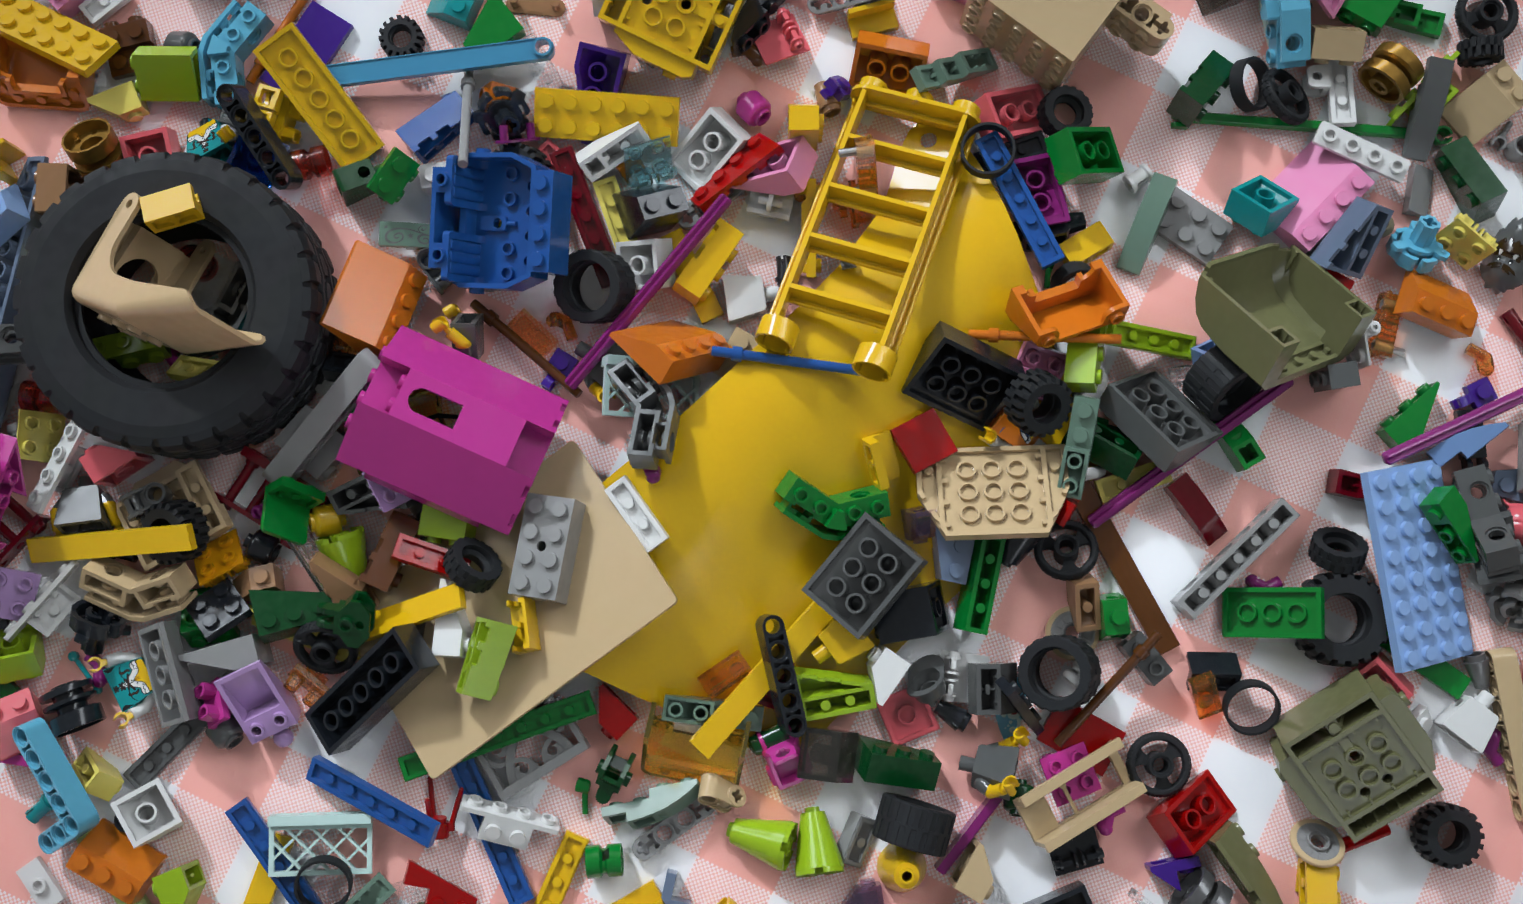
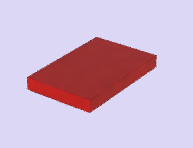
M1078 707L1063 712H1050L1042 726L1045 730L1036 739L1056 751H1061L1084 741L1087 752L1090 754L1105 745L1109 740H1114L1117 737L1123 740L1126 733L1091 714L1064 745L1059 747L1053 740L1083 709ZM1108 757L1093 766L1096 774L1103 777L1111 762Z

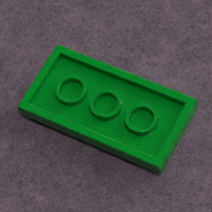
M1227 587L1222 592V637L1325 639L1324 588Z

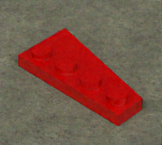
M759 132L748 140L747 145L743 149L733 154L729 162L722 169L717 170L704 186L699 187L690 201L705 213L720 194L723 193L728 196L731 187L744 184L748 181V174L756 168L761 171L768 165L766 161L775 154L778 157L785 152L778 143Z

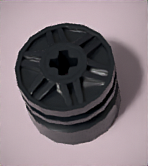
M92 678L73 680L61 684L38 698L41 705L53 702L52 705L43 709V713L52 714L57 712L58 714L56 718L48 722V726L55 738L81 731L107 718L101 702L88 703L89 699L98 694L96 690L84 692V690L94 685Z

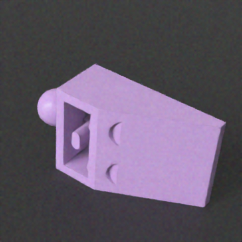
M261 659L214 681V685L252 745L272 735L273 741L278 747H287L293 742L294 735L288 727L298 723L302 710L290 690Z

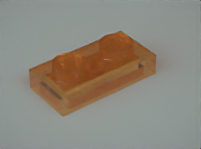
M525 308L507 324L510 329L544 358L560 343Z
M737 650L697 677V679L712 700L746 677L752 669L740 651Z
M1211 671L1187 679L1195 713L1199 720L1223 712L1215 676Z

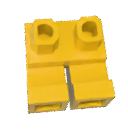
M259 83L254 100L281 142L286 147L289 144H299L302 135L301 131L295 129L297 121L305 123V119L292 102L284 96L285 93L281 89ZM265 93V102L262 103V96Z

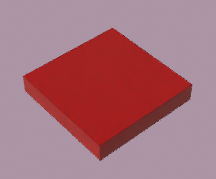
M934 408L890 430L893 440L914 475L958 452Z

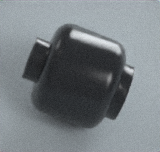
M258 529L254 534L249 533L242 545L246 547V557L261 565L269 564V562L274 563L283 547L279 543V538L263 533L261 529Z

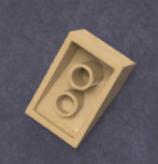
M1503 59L1444 107L1441 118L1459 138L1466 136L1474 145L1523 107V80Z

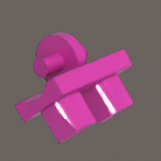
M216 677L211 682H201L194 688L195 697L197 699H204V704L198 710V718L207 722L208 729H216L221 722L230 719L231 716L229 707L214 685V681L221 677Z

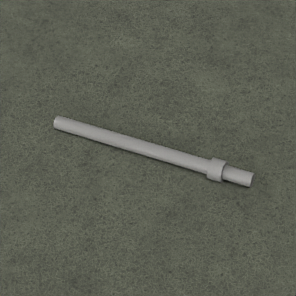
M474 71L464 72V77L461 79L460 88L463 93L458 166L460 168L468 166L472 92L475 90Z

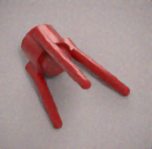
M428 776L429 799H425L426 814L441 823L435 840L449 838V831H455V821L464 788H459L449 821L445 815H436L433 778Z

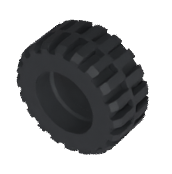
M1327 572L1314 575L1313 579H1307L1301 583L1302 587H1323L1325 602L1330 597L1336 595L1347 598L1356 610L1357 626L1353 635L1342 643L1333 642L1326 635L1325 639L1296 638L1295 646L1298 650L1305 651L1304 655L1310 660H1316L1319 664L1335 667H1355L1359 663L1369 662L1372 658L1371 655H1378L1382 651L1380 644H1387L1389 636L1386 635L1387 625L1381 594L1377 593L1379 587L1374 582L1368 583V578L1362 575H1354V573L1337 574Z

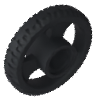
M1458 0L1456 3L1455 22L1460 32L1466 38L1471 39L1474 36L1480 37V35H1485L1475 31L1471 27L1472 25L1481 30L1492 26L1495 30L1494 36L1499 35L1503 39H1506L1517 26L1519 9H1517L1518 5L1515 0H1502L1507 8L1508 21L1501 19L1504 7L1499 0H1483L1471 12L1465 10L1468 0ZM1484 11L1488 12L1490 17L1486 16Z
M1272 68L1265 72L1261 78V89L1271 111L1289 125L1297 126L1305 122L1309 117L1310 107L1306 93L1299 82L1283 69ZM1276 80L1282 83V85L1279 86L1276 83Z
M1069 520L1064 527L1055 523L1050 534L1062 529L1073 530L1077 534L1075 536L1062 534L1056 540L1050 535L1049 537H1043L1034 547V557L1039 568L1048 576L1062 581L1077 580L1086 576L1094 568L1099 555V546L1095 535L1087 526L1078 521ZM1088 545L1090 547L1089 558L1079 568L1075 565L1079 547ZM1062 547H1069L1072 549V552L1063 553L1060 549ZM1042 551H1053V557L1058 564L1063 565L1062 569L1058 570L1052 567L1045 560Z
M311 621L301 626L293 639V650L297 659L303 665L312 669V671L320 672L321 674L334 675L348 671L355 664L359 654V648L347 647L338 634H333V629L318 627L316 621ZM313 632H319L317 637L313 634ZM304 645L312 647L310 654L306 651ZM348 649V658L336 663L334 660L338 650Z
M1150 732L1140 736L1131 745L1126 756V768L1132 782H1142L1135 768L1139 765H1143L1147 773L1156 777L1154 788L1144 784L1147 792L1144 794L1161 798L1176 794L1186 785L1191 774L1192 764L1189 751L1178 738L1165 732ZM1152 741L1167 742V748L1163 753L1151 751L1146 755L1141 748ZM1181 757V773L1172 784L1167 777L1174 770L1173 759ZM1162 758L1164 762L1163 768L1155 771L1153 766L1155 760Z

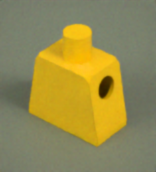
M833 618L818 634V638L823 644L811 653L819 664L832 656L839 665L875 646L868 636L864 640L857 639Z

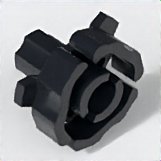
M495 86L492 89L494 96H507L508 99L494 100L489 104L488 110H485L486 105L493 98L489 92H484L477 102L478 110L473 111V122L479 124L484 135L491 134L495 141L500 140L499 125H508L509 139L522 138L521 134L526 129V123H529L526 115L530 113V109L524 100L526 94L518 88L511 91L509 87ZM519 105L522 106V110H523V112H524L525 114H522V111H521ZM486 122L488 123V126L491 129V131H489L488 127L485 125Z
M85 600L77 601L71 607L69 627L77 633L74 641L81 644L80 649L86 655L95 656L103 654L108 638L117 639L121 635H131L132 626L126 625L127 619Z

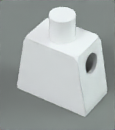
M722 275L729 325L766 314V302L775 300L778 286L764 288L762 276Z
M1482 690L1476 699L1471 696L1461 695L1459 700L1451 703L1433 723L1471 752L1482 754L1499 721V717L1489 710V707L1496 698L1485 690Z

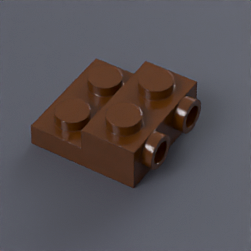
M131 16L128 18V22L121 24L117 21L106 22L104 24L105 27L98 29V31L117 40L121 47L108 59L112 78L116 81L136 76L135 71L130 66V56L138 46H157L153 25L142 16Z

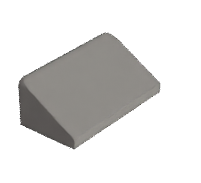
M1419 164L1409 167L1402 214L1415 217L1428 215L1433 170Z
M856 811L850 812L837 846L844 864L861 869L874 838L872 830L875 820Z

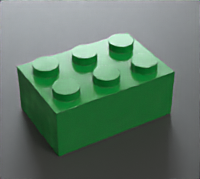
M1066 127L1044 139L1047 153L1051 158L1054 168V175L1059 185L1103 183L1125 172L1110 127Z

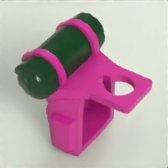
M794 718L788 724L790 731H793L797 725ZM778 724L748 737L749 749L756 756L762 754L763 758H765L767 762L765 766L766 773L772 784L777 786L779 790L796 785L812 776V761L807 750L801 748L799 737L783 734L779 730Z

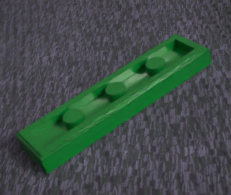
M1388 639L1387 644H1380V647L1392 655ZM1446 661L1413 670L1456 700H1459L1472 680Z

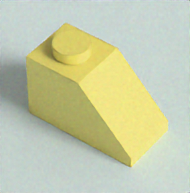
M132 80L86 98L87 102L97 110L128 123L141 121L144 116L151 114L146 101H141L140 93L137 92L135 83Z
M87 746L71 765L85 791L108 802L121 790L122 784L125 782L116 767Z

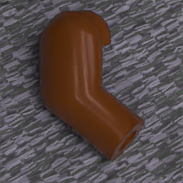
M754 43L749 50L744 51L740 55L749 59L755 67H760L764 64ZM730 46L732 57H737L734 53L733 46Z

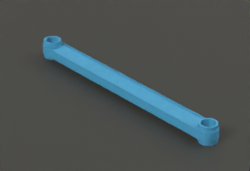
M538 37L329 64L326 66L342 87L550 61L554 57L556 49L549 38ZM543 45L549 46L547 52L539 53L540 47Z

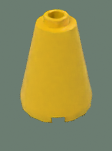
M892 844L887 845L879 854L876 866L882 883L887 888L896 892H908L918 887L923 881L927 870L924 854Z

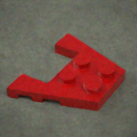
M408 860L403 884L427 888L428 891L424 904L477 903V897L450 881L448 882L431 870L420 866L417 862Z

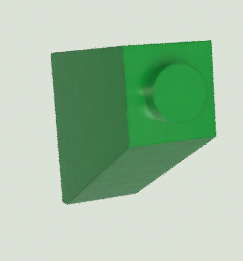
M487 0L463 45L468 47L522 40L527 35L522 25L502 0Z

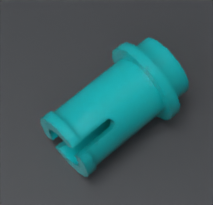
M42 794L40 800L27 810L25 815L31 823L36 824L48 812L54 810L45 794Z

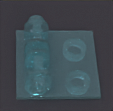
M670 135L623 148L627 186L639 189L643 186L653 185V179H655L656 183H660V178L664 181L673 179L677 175L676 167L672 166Z

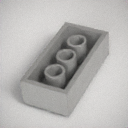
M535 493L527 494L508 594L534 600L567 604L586 504L571 498Z

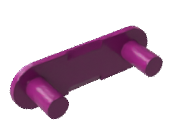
M526 123L527 137L509 139L508 125H499L500 140L495 141V143L540 140V137H535L534 123Z

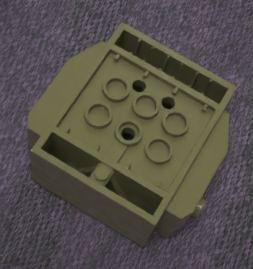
M1357 668L1282 714L1273 727L1277 735L1272 737L1269 742L1272 747L1273 759L1277 765V768L1274 770L1282 782L1287 781L1312 815L1336 828L1342 826L1354 843L1444 790L1432 772L1436 770L1432 740L1407 707L1411 702L1403 691L1397 693L1393 686L1382 681L1378 674L1365 679ZM1353 751H1357V752H1358L1357 755H1355V756H1350V753H1351V752H1353Z

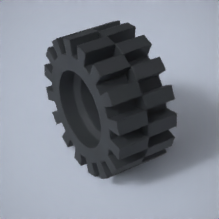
M396 15L397 19L394 20L393 17H390L389 23L384 21V29H379L381 36H378V39L388 57L422 53L424 51L422 46L425 47V36L413 18L411 20L409 16L405 15L402 18L401 15ZM400 31H406L411 36L409 44L404 47H397L393 43L394 36Z
M1499 35L1474 36L1471 39H1464L1456 45V50L1461 53L1457 57V65L1460 67H1485V65L1490 66L1493 63H1499L1505 58L1504 39Z

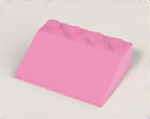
M1311 141L1272 181L1300 198L1297 205L1273 233L1289 248L1291 245H1295L1302 252H1309L1336 224L1357 196L1362 197L1375 181L1356 164L1313 144Z

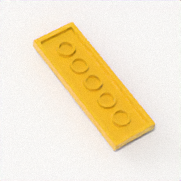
M0 0V36L86 78L90 77L121 48L117 40L33 0Z
M294 22L289 23L252 51L341 167L364 160L386 145Z
M535 87V137L595 141L639 121L652 140V143L649 145L678 147L681 97Z

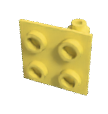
M1461 212L1454 217L1453 222L1440 230L1435 236L1436 241L1443 244V249L1450 253V257L1466 271L1494 253L1498 246L1496 238H1493L1487 232L1484 233V228L1477 232L1476 229L1479 227V224L1476 223L1471 227L1475 221L1468 214H1462Z
M19 409L16 438L20 459L48 463L53 449L58 445L64 434L66 417L62 414Z

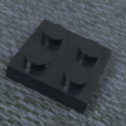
M228 577L194 598L185 607L209 643L253 615V612Z

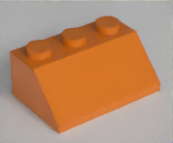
M859 30L849 79L850 86L854 87L856 84H859L864 76H874L884 81L888 89L906 93L908 89L916 87L909 71L915 66L927 64L930 44Z
M1414 269L1412 271H1405L1393 314L1451 339L1472 337L1478 312L1469 293L1424 273H1418Z
M102 818L99 824L78 844L65 867L126 904H135L142 900L153 882L151 878L157 875L168 856L149 844L134 849L125 832L119 831L114 823L106 818Z

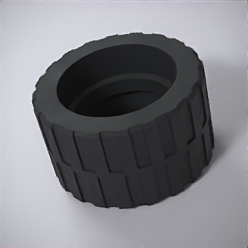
M581 249L570 253L568 276H555L553 279V293L558 307L571 320L579 321L580 323L607 324L614 322L636 295L635 275L630 268L631 266L620 255L610 251ZM597 263L608 274L610 292L606 302L599 309L592 310L582 299L580 282L587 268Z
M1217 345L1210 348L1192 365L1186 374L1182 386L1184 394L1211 421L1216 422L1220 421L1262 389L1236 366Z
M1065 634L1044 636L1033 641L1031 645L1026 647L1023 655H1021L1017 668L1018 682L1023 694L1038 708L1048 710L1049 712L1068 711L1086 704L1092 696H1095L1097 688L1101 683L1102 671L1099 664L1100 661L1093 648L1086 644L1087 642ZM1054 649H1063L1072 654L1080 669L1078 687L1072 694L1065 697L1051 694L1044 687L1040 678L1041 661L1047 652Z
M884 792L872 834L882 841L907 850L935 857H944L949 845L956 814L919 799Z

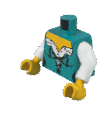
M201 119L199 122L200 127L189 132L187 135V145L184 152L199 154L201 157L216 158L227 163L241 157L235 141H238L241 136L235 128L228 124L222 125L216 119Z
M118 652L106 655L103 659L91 657L86 662L96 661L98 663L97 669L89 670L91 673L98 672L103 666L106 667L102 671L122 712L115 714L113 721L117 718H124L126 721L118 729H125L128 726L129 720L134 721L153 709L156 702L142 655L134 652Z

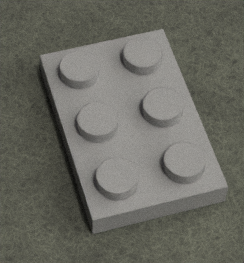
M1176 187L1168 204V210L1161 223L1158 235L1205 267L1219 250L1234 228V225Z

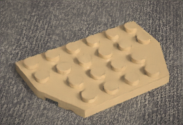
M1065 444L957 448V453L916 474L917 498L946 541L1049 537L1070 488L1069 482L1065 484L1064 489L1062 485L1061 488L1057 487ZM1067 463L1063 475L1062 484L1067 478H1069Z

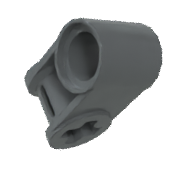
M423 248L417 254V263L442 296L444 290L453 283L441 280L440 269L428 268V266L424 265V259L429 256V248Z
M151 482L137 490L125 493L118 499L120 503H124L129 514L127 518L129 522L144 517L146 509H150V506L153 504L171 501L173 492L167 485ZM161 488L162 497L159 500H155L154 492Z

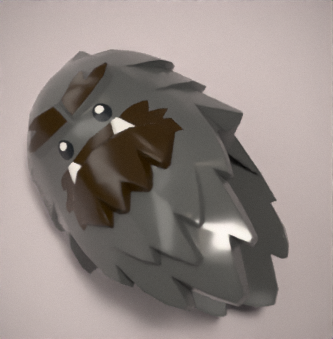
M1515 217L1505 229L1502 228L1494 237L1497 239V250L1480 263L1481 277L1485 282L1484 288L1492 289L1496 295L1500 292L1505 293L1507 290H1514L1523 285V218L1518 220Z

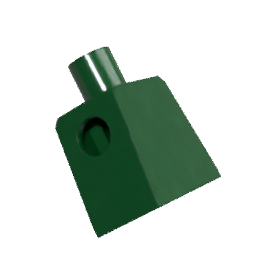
M366 158L332 170L336 186L346 207L375 194L366 186L381 164L373 167L370 159Z

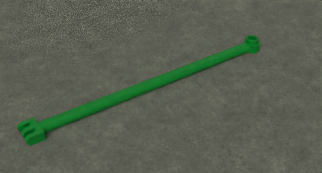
M1207 112L1199 123L1194 121L1193 124L1316 133L1322 121L1306 120L1300 125L1293 126L1277 117ZM1171 122V129H1188L1181 122ZM1356 124L1354 127L1339 128L1357 136L1405 139L1407 127ZM1444 125L1438 127L1433 142L1435 146L1442 147L1452 141L1453 137L1446 138L1453 134L1450 127ZM1437 134H1440L1445 139L1440 141L1437 138Z

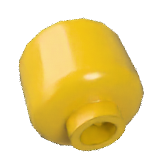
M332 504L316 506L309 514L310 532L315 533L318 537L338 534L342 531V525L347 523L346 514L337 515Z

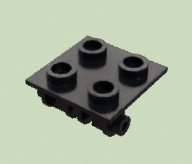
M1094 826L1049 853L1056 877L1103 864V858L1105 857L1102 847L1099 846Z

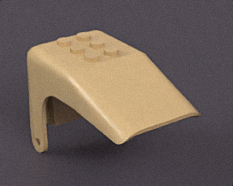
M137 193L128 194L115 211L73 284L71 290L73 298L80 304L97 312L99 320L110 325L113 324L123 333L130 336L133 335L145 342L148 341L160 348L164 345L184 354L263 344L266 341L265 336L234 329L200 309L191 296L195 285L216 251L215 243L205 239L197 245L190 258L184 255V252L145 228L132 223L141 208L139 200L141 196ZM144 259L152 265L155 274L149 283H144L119 276L117 272L122 265L130 260Z

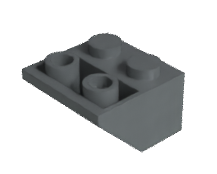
M1017 662L967 663L968 713L974 715L1017 713L995 683L1003 675L1009 683L1014 681L1017 684Z

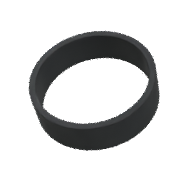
M1256 56L1237 60L1233 64L1229 75V88L1232 99L1236 106L1246 113L1262 110L1268 106L1262 94L1261 78L1269 69L1266 63ZM1246 64L1251 66L1258 80L1259 95L1256 105L1250 102L1244 89L1243 73Z
M979 123L970 128L962 139L960 156L963 166L975 177L982 179L997 178L1006 173L1013 164L1016 151L1015 140L1011 132L998 123ZM983 130H993L1004 135L1012 147V156L1008 163L995 171H981L971 166L965 158L963 149L965 143L973 134Z
M1245 679L1233 684L1226 691L1222 700V710L1228 724L1236 732L1243 735L1256 736L1266 733L1276 725L1281 715V703L1270 685L1257 679ZM1253 687L1269 691L1274 696L1275 706L1273 713L1265 722L1253 727H1244L1231 721L1228 716V707L1230 701L1238 692Z
M318 855L307 860L298 871L294 882V894L299 904H315L309 901L301 892L299 878L305 869L319 863L334 865L346 876L348 892L340 901L334 903L345 904L353 887V875L348 865L343 860L331 855Z

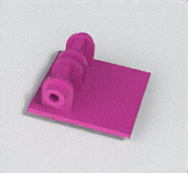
M1084 741L1056 753L1045 754L1039 759L1046 780L1089 754ZM1093 766L1066 782V789L1073 801L1102 789ZM1059 787L1051 792L1057 807L1069 803L1063 790Z

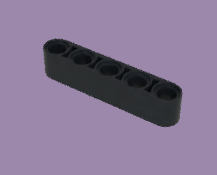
M238 84L220 85L216 91V98L271 184L278 190L300 188L303 183L302 172L248 89Z
M764 614L757 619L755 628L777 724L783 734L800 737L806 732L807 721L785 625L779 616ZM771 619L774 623V628L768 633L765 625ZM777 644L780 652L776 657H773L771 649ZM783 669L785 671V678L779 682L777 673ZM789 694L791 702L785 707L783 697ZM794 718L797 725L793 731H790L788 724Z

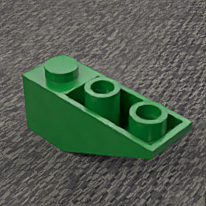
M1438 381L1430 384L1425 382L1415 390L1416 396L1411 400L1409 398L1404 400L1397 407L1399 411L1394 416L1388 415L1379 423L1381 427L1375 433L1390 449L1424 433L1440 386Z
M1242 423L1217 440L1236 472L1245 471L1266 458L1254 437Z
M1455 485L1434 487L1419 505L1420 509L1456 564L1477 563L1479 559L1466 502Z

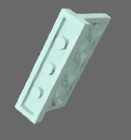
M608 354L602 357L601 367H604L602 416L634 418L635 413L613 388L607 374L608 370L626 358L634 366L637 365L630 356ZM700 375L689 377L693 378V387L688 393L678 384L681 380L671 382L670 389L672 390L675 387L683 396L676 404L677 409L685 400L692 405L699 399ZM660 394V396L658 397L659 401L662 398L665 400V398ZM614 395L624 404L618 411L609 410V399Z
M363 811L270 814L267 816V827H269L268 877L297 876L301 868L298 861L307 852L312 857L317 856L311 848L320 839L331 849L326 855L335 852L350 867L352 874H372L374 817ZM347 828H352L348 833L344 830ZM356 828H367V839L359 845L350 834ZM317 829L326 830L321 834ZM330 829H337L344 835L335 846L324 837ZM285 830L292 839L284 847H281L275 841V831ZM292 830L300 831L297 834H295ZM304 830H312L318 836L309 847L298 837ZM346 838L357 848L348 858L337 849ZM294 840L305 849L296 860L285 850ZM366 843L367 852L362 848ZM275 847L279 850V852L276 855ZM360 851L367 858V868H356L349 860ZM282 853L292 864L287 870L275 871V859ZM319 863L311 870H304L300 876L344 875V873L339 868L331 869L326 863ZM319 865H321L324 869H316V868H317ZM293 866H296L299 870H290V869H291Z

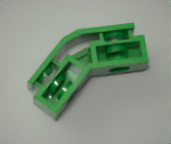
M789 470L775 489L783 499L781 502L776 501L774 506L795 522L826 540H843L865 512L884 527L885 524L880 521V518L891 516L888 492L886 490L881 491L874 485L828 496ZM797 504L804 509L803 513L793 508L792 505L795 506ZM814 518L824 526L814 525L811 523V520Z

